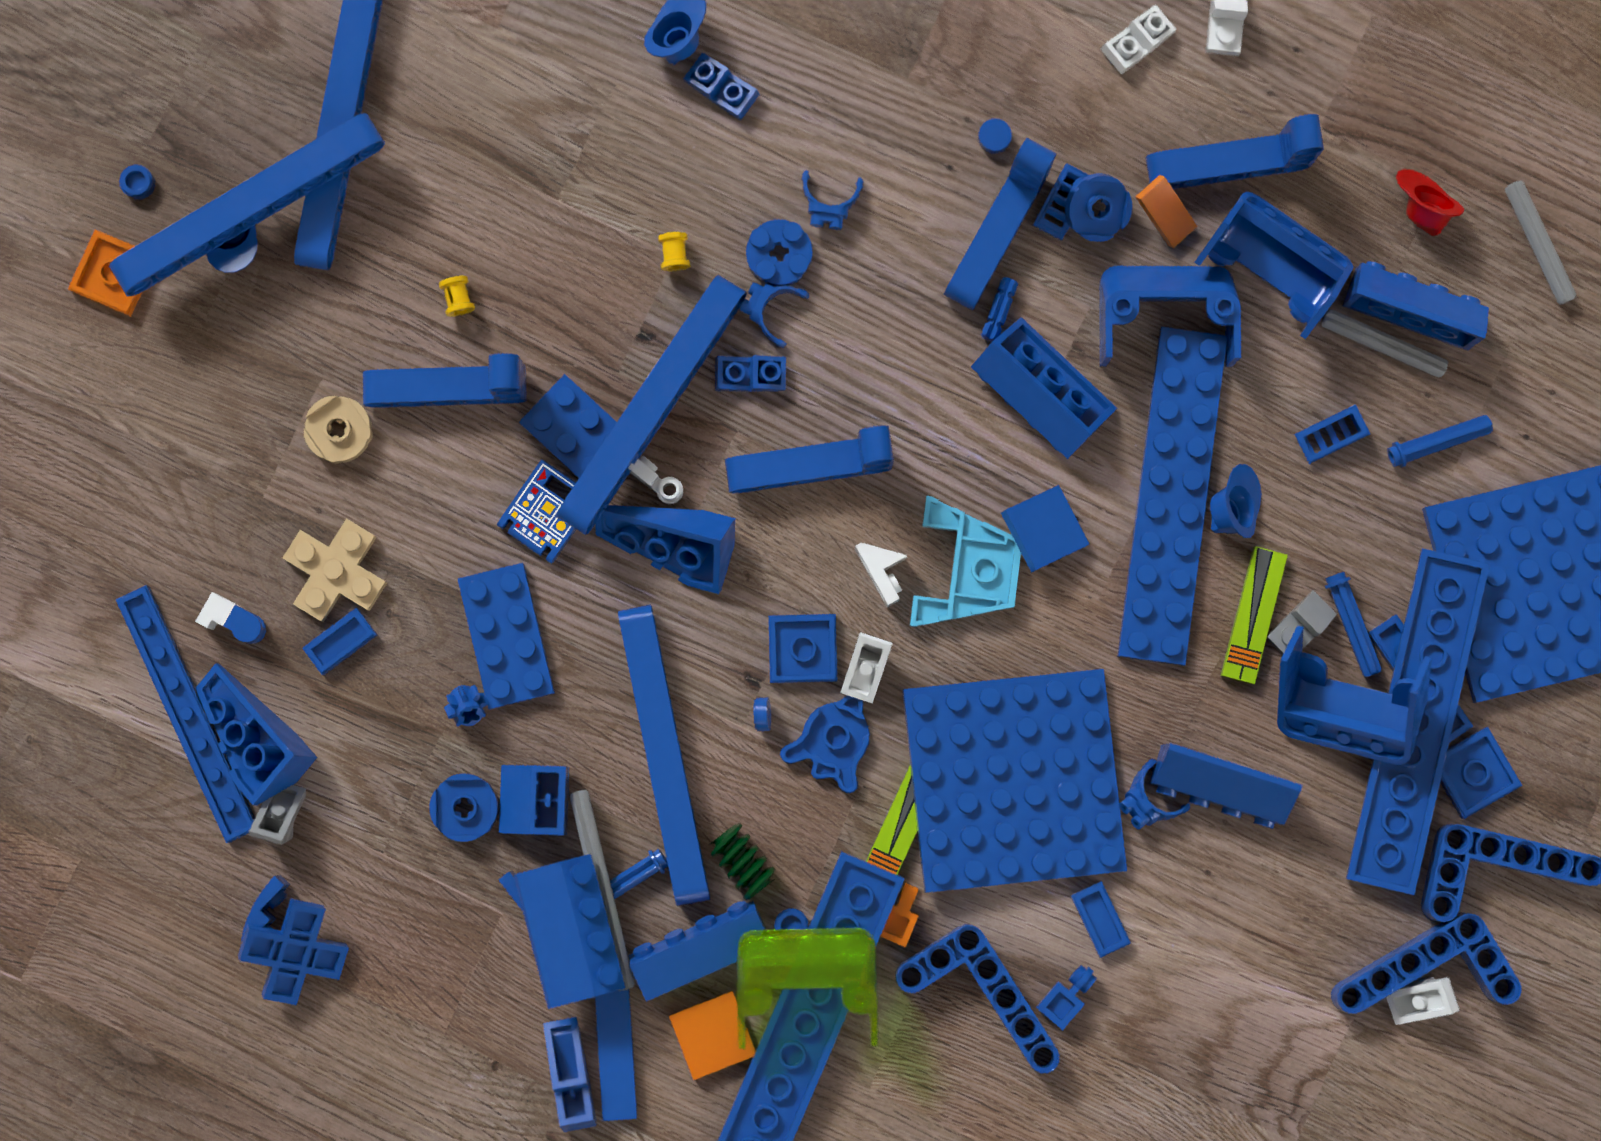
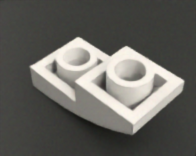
M1154 5L1133 20L1128 28L1106 42L1101 51L1122 75L1169 38L1177 29L1161 10Z

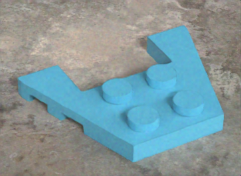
M926 496L922 527L956 531L957 536L949 599L914 595L910 626L917 627L1014 608L1021 552L1013 536L986 522L975 519L955 507L948 506L932 496Z

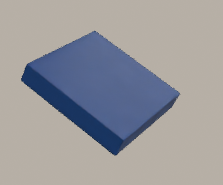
M1059 485L1001 512L1031 573L1089 545Z
M836 614L768 616L770 683L837 682Z
M1488 727L1482 728L1447 750L1440 783L1461 819L1471 816L1523 786Z

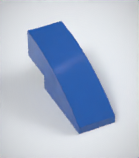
M577 1017L543 1023L552 1089L555 1093L560 1128L563 1132L597 1126L590 1079Z

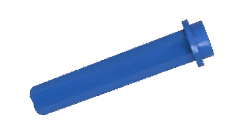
M1482 415L1401 444L1394 442L1392 447L1387 448V454L1392 466L1403 468L1406 467L1407 462L1491 434L1493 432V424L1487 415Z
M1345 572L1325 578L1328 584L1325 585V589H1330L1362 675L1369 677L1381 672V665L1348 582L1351 578L1346 577Z
M660 849L655 851L649 850V856L610 880L614 900L657 872L665 873L668 863Z

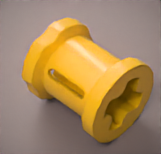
M668 232L658 236V242L662 243L664 262L661 263V270L679 271L691 267L690 261L686 258L685 241L688 239L686 232Z
M467 276L450 277L439 282V288L444 290L448 306L445 312L448 317L465 315L475 309L474 303H470L466 284L469 283Z

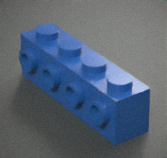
M745 901L737 902L728 907L726 913L716 917L714 915L705 916L699 919L694 927L685 931L683 929L673 930L666 934L664 940L653 945L651 942H647L636 947L633 953L629 955V966L646 1002L771 947L770 936L754 901L748 903Z

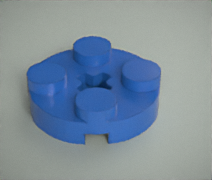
M1103 173L1091 174L1085 178L1081 177L1075 180L1065 203V215L1068 226L1081 237L1094 242L1107 241L1114 236L1112 235L1117 233L1120 228L1122 230L1125 228L1132 214V198L1129 192L1126 191L1125 186L1118 179ZM1101 199V203L1105 204L1106 208L1105 210H1100L1098 216H1094L1095 213L1092 210V206L1097 200Z
M783 219L767 221L751 232L746 247L747 263L750 271L766 284L773 287L790 286L802 278L812 262L811 241L796 222ZM776 245H781L783 249H788L789 254L784 255V261H777L775 256H770L769 253L775 250Z
M456 774L444 780L432 794L429 807L430 816L434 825L449 839L459 842L473 841L490 832L498 817L499 802L496 793L487 781L472 774ZM462 798H468V803L474 806L473 811L468 812V817L466 818L462 817L461 812L455 811V805L461 804Z

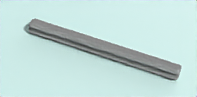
M587 790L576 791L570 794V801L583 854H591L626 987L618 991L633 988L635 983L629 966L626 945L589 793Z

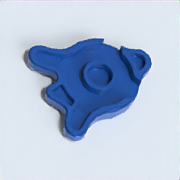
M846 695L840 701L818 707L807 719L801 736L781 749L780 756L782 760L787 764H793L810 759L813 762L811 770L813 778H833L843 792H855L858 787L857 765L864 756L870 739L869 728L863 714V701Z

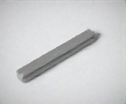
M1520 180L1511 183L1505 188L1511 205L1559 304L1567 303L1576 297V292L1524 182Z
M1332 309L1326 312L1322 320L1324 328L1437 378H1441L1448 367L1447 360Z

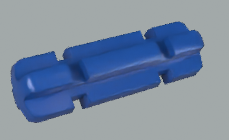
M1007 277L1001 279L997 290L999 294L996 293L987 317L988 323H985L981 334L984 339L994 341L1001 334V326L1005 323L1013 301L1011 297L1015 295L1018 287L1017 281Z

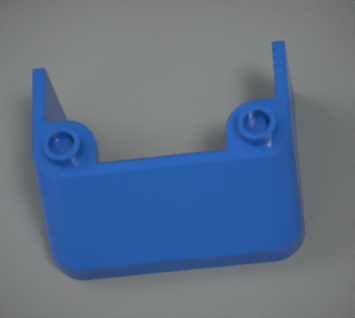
M1244 192L1194 262L1200 266L1207 255L1212 262L1219 266L1233 265L1238 261L1289 296L1291 299L1288 305L1291 309V315L1296 320L1307 323L1300 335L1304 339L1308 337L1336 300L1353 270L1352 262L1344 254L1251 192Z
M1112 266L1101 276L1099 282L1100 366L1106 367L1113 357L1112 325L1131 323L1138 315L1139 301L1206 302L1208 318L1217 325L1225 326V336H1227L1226 367H1233L1241 359V306L1233 277L1227 269L1220 266Z
M1297 626L1280 660L1277 725L1280 731L1293 739L1390 764L1401 765L1407 763L1415 747L1428 698L1432 658L1425 656L1416 678L1400 679L1396 682L1392 694L1328 679L1326 663L1315 655L1302 652L1304 627Z

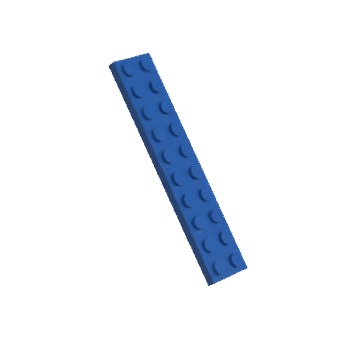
M1161 327L1159 330L1117 657L1180 666L1186 665L1227 336L1168 327Z
M1424 548L1420 551L1388 693L1392 694L1396 682L1400 679H1415L1426 656L1432 658L1428 698L1415 747L1409 761L1401 765L1375 759L1372 761L1346 879L1415 895L1490 563Z
M843 851L840 852L717 1141H793L904 882V877Z

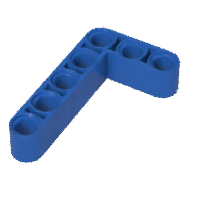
M1307 114L1294 117L1287 122L1278 135L1151 153L1146 156L1149 182L1151 183L1161 175L1167 179L1173 189L1307 169L1312 166L1324 150L1319 115Z
M1029 138L1025 139L1012 163L1006 182L943 295L972 311L974 310L1049 175L1057 153Z
M516 354L489 355L488 366L363 371V406L511 404L527 401L526 367L519 355Z
M874 426L859 430L857 439L730 457L725 459L729 493H745L887 472L892 470L894 456L889 426Z
M1446 824L1441 826L1435 834L1421 900V909L1423 914L1433 921L1448 922L1453 920L1460 909L1470 860L1576 885L1597 886L1601 884V858L1462 824ZM1452 830L1457 831L1461 838L1459 846L1455 849L1451 848L1447 842L1448 834ZM1485 838H1489L1494 845V850L1489 856H1485L1481 851V843ZM1518 846H1523L1527 852V858L1522 864L1517 863L1514 858V852ZM1552 854H1556L1560 860V866L1555 872H1552L1548 867V858ZM1588 861L1593 867V874L1586 880L1581 874V867ZM1446 863L1450 864L1454 870V875L1448 882H1445L1440 875V870ZM1438 897H1443L1447 903L1446 911L1442 915H1437L1433 909V903Z
M1458 913L1453 920L1440 922L1338 982L1331 991V1000L1334 1006L1341 1011L1351 1014L1362 1012L1458 954L1462 956L1482 992L1489 1000L1500 1004H1512L1519 999L1522 987L1484 921L1475 914ZM1468 919L1473 925V931L1471 935L1464 938L1460 933V924ZM1439 936L1444 942V948L1441 953L1435 955L1431 951L1430 943L1432 939ZM1487 949L1491 956L1490 962L1482 968L1477 961V956L1481 950ZM1410 953L1414 957L1415 965L1411 971L1405 972L1402 969L1401 960L1403 956ZM1381 970L1385 974L1386 982L1382 988L1375 989L1372 985V976ZM1505 979L1508 984V991L1504 996L1499 997L1496 994L1495 986L1499 980ZM1348 988H1353L1357 994V999L1351 1006H1346L1342 1000V995Z
M972 924L960 925L898 966L895 972L898 986L905 992L916 993L965 963L1030 1066L1040 1073H1049L1057 1067L1059 1063L1057 1048L987 938L978 927ZM966 930L974 931L978 937L977 944L971 949H964L959 943L960 935ZM944 949L948 952L949 961L944 967L937 968L931 964L930 956L934 950ZM985 959L993 960L996 965L995 974L989 978H982L978 973L979 963ZM909 967H914L920 972V980L914 986L905 985L901 979L903 971ZM1002 989H1011L1014 993V1001L1008 1007H1001L996 1001V996ZM1029 1018L1032 1021L1033 1029L1029 1035L1019 1036L1016 1034L1015 1025L1019 1019ZM1041 1047H1047L1051 1051V1059L1045 1065H1038L1034 1061V1053Z

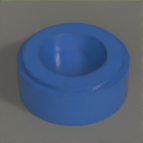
M996 118L984 122L978 133V142L981 148L992 154L1001 153L1006 150L1012 138L1009 125L1005 121Z
M131 165L121 173L119 184L122 191L128 197L141 200L151 195L155 188V179L152 173L144 166Z
M769 697L756 698L753 709L755 729L758 732L770 731L771 705Z
M785 909L775 919V932L785 942H798L804 938L808 930V920L804 913L798 909Z

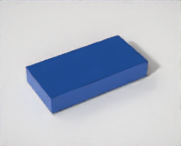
M355 608L302 649L319 672L325 675L378 636V634L361 611Z
M1102 881L1070 895L1099 958L1131 944Z

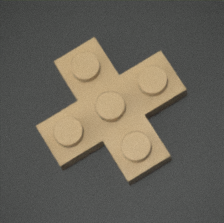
M347 518L329 547L300 530L284 554L283 559L311 576L293 605L321 622L325 621L341 594L370 611L387 582L359 565L377 537Z

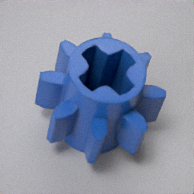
M460 685L453 689L450 694L446 695L449 704L444 709L448 719L453 718L456 726L459 727L461 724L473 726L482 717L486 716L483 707L487 706L488 702L484 693L478 692L476 685L471 687Z

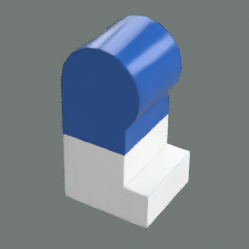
M213 592L195 621L211 630H214L218 623L231 630L236 639L248 644L260 642L266 634V624L259 616Z

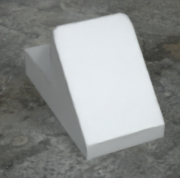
M1211 0L1206 53L1239 56L1241 52L1243 23L1248 14L1247 0Z
M865 543L856 545L855 551L886 607L897 603L900 599L897 593L902 591L893 573L887 576L885 570L906 560L907 556Z
M860 632L841 693L873 703L892 643Z
M1434 977L1422 979L1407 984L1386 997L1395 1025L1450 1015L1459 1011L1448 977L1437 980Z

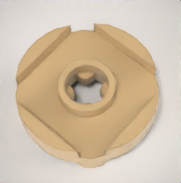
M328 396L317 401L307 413L304 438L308 447L318 457L333 464L345 463L356 459L366 450L373 438L372 423L367 411L353 399ZM336 421L339 424L346 423L347 427L344 429L345 434L342 437L337 435L330 436V432L333 430L331 425L333 422Z

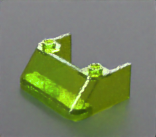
M862 928L751 930L744 933L738 941L737 948L738 1049L746 1048V1016L762 1015L769 1010L772 1004V989L842 988V1001L850 1012L869 1014L871 1046H878L876 948L872 934Z

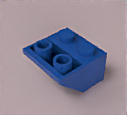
M501 765L499 833L567 835L570 767Z

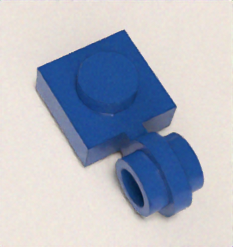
M1080 965L1068 979L1073 984L1070 989L1066 988L1060 981H1057L1036 1008L1060 1029L1064 1030L1085 1005L1075 994L1079 990L1082 993H1086L1097 979L1093 975L1094 971L1089 966L1085 968Z

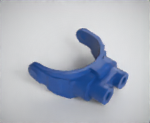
M805 170L802 173V183L805 197L809 203L808 213L811 214L810 226L821 228L824 223L829 224L830 229L842 230L843 219H847L850 207L856 203L860 191L863 189V179L858 177L856 191L848 201L839 205H826L817 201L810 194L807 186L808 179L810 178L809 171Z
M753 282L748 291V294L752 296L750 300L745 299L743 301L740 311L750 315L749 319L759 324L768 340H771L777 347L784 348L787 343L774 337L765 327L763 322L764 308L771 299L780 294H795L804 299H809L810 294L803 289H797L793 286L773 287L768 284L761 286Z
M1155 759L1148 760L1142 766V769L1137 772L1130 790L1125 794V799L1119 803L1122 812L1132 816L1131 823L1138 830L1145 825L1150 826L1160 820L1173 819L1178 815L1186 813L1191 808V805L1187 803L1175 812H1165L1156 808L1149 801L1145 794L1144 777L1147 771L1157 762Z

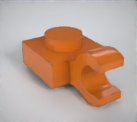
M905 883L898 903L893 905L880 937L906 947L919 917L918 914L910 911L918 892L917 887Z

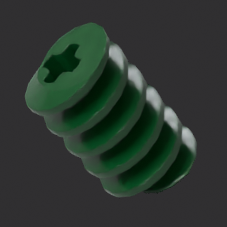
M738 823L721 834L709 845L715 844L711 852L712 857L722 854L724 856L719 863L720 868L732 866L727 877L729 879L740 877L735 886L736 889L748 887V891L743 897L747 901L775 880L770 879L775 868L773 866L765 869L762 868L767 860L766 856L754 858L759 847L757 844L750 847L745 846L751 836L749 834L738 836L737 834L742 828V824Z

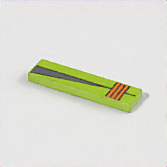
M1257 546L1253 547L1220 676L1251 685L1255 684L1287 554Z
M909 766L866 860V862L894 874H898L918 831L911 766Z

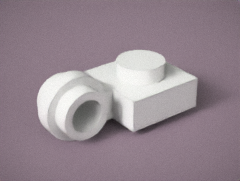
M642 456L635 465L631 463L629 466L630 473L648 488L655 491L663 503L674 504L682 498L683 486L681 482L674 477L659 478L655 473L658 467L646 457ZM666 486H674L676 488L675 494L672 496L665 495L664 489Z

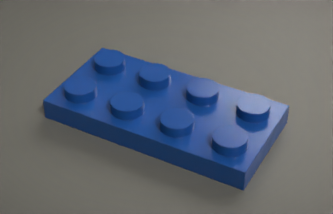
M524 563L458 578L481 681L488 702V709L491 710L555 694Z

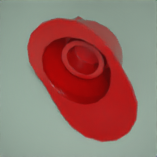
M1402 169L1397 172V183L1408 195L1407 217L1417 227L1431 236H1438L1453 216H1460L1464 213L1463 206L1450 197L1428 176L1411 169Z

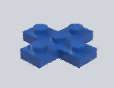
M290 899L281 930L247 924L238 958L239 961L270 967L262 991L263 999L297 1005L306 974L340 979L349 948L347 943L317 938L326 911L324 905Z

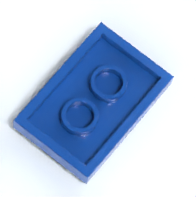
M565 374L519 421L533 437L578 478H580L617 423Z

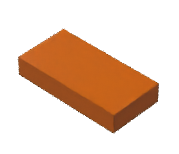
M1159 175L1135 196L1166 244L1172 248L1176 247L1198 227L1164 176Z

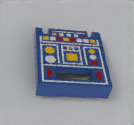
M541 459L498 521L497 526L504 529L509 521L512 520L514 523L507 533L539 556H542L549 546L552 550L547 555L546 561L552 564L576 529L557 518L558 510L564 499L546 486H548L553 477L571 489L576 482Z

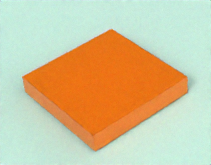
M95 229L68 290L131 317L142 292L134 296H126L110 270L109 265L115 258L135 246Z
M733 990L669 1015L693 1080L749 1059L755 1054V1046Z

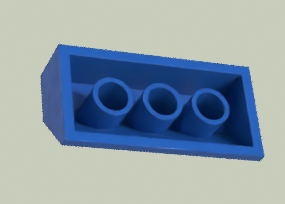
M1368 261L1366 264L1361 263L1355 269L1342 305L1343 307L1467 351L1485 339L1489 307L1481 305L1479 299L1469 295L1455 296L1448 293V288L1438 284L1424 285L1417 282L1415 276L1407 273L1393 274L1385 271L1386 267L1372 261Z
M1022 317L992 341L971 366L985 383H988L999 393L1008 405L1020 413L1032 428L1041 433L1051 443L1052 447L1062 453L1067 459L1117 409L1112 402Z
M1173 743L1161 745L1149 783L1158 786L1157 793L1176 798L1177 793L1190 796L1189 803L1208 808L1209 804L1212 803L1221 806V813L1239 819H1241L1242 813L1255 817L1254 824L1273 829L1275 824L1285 825L1303 786Z
M591 854L514 874L548 1009L626 988Z

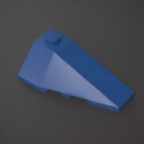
M608 505L595 524L598 537L629 554L639 553L651 560V566L658 570H661L662 567L680 576L678 581L683 584L716 594L721 592L735 546L736 518L705 510Z
M215 663L195 688L210 724H214L221 741L218 743L222 754H226L232 768L229 771L234 784L252 805L257 806L297 783L318 758L297 733L220 664Z

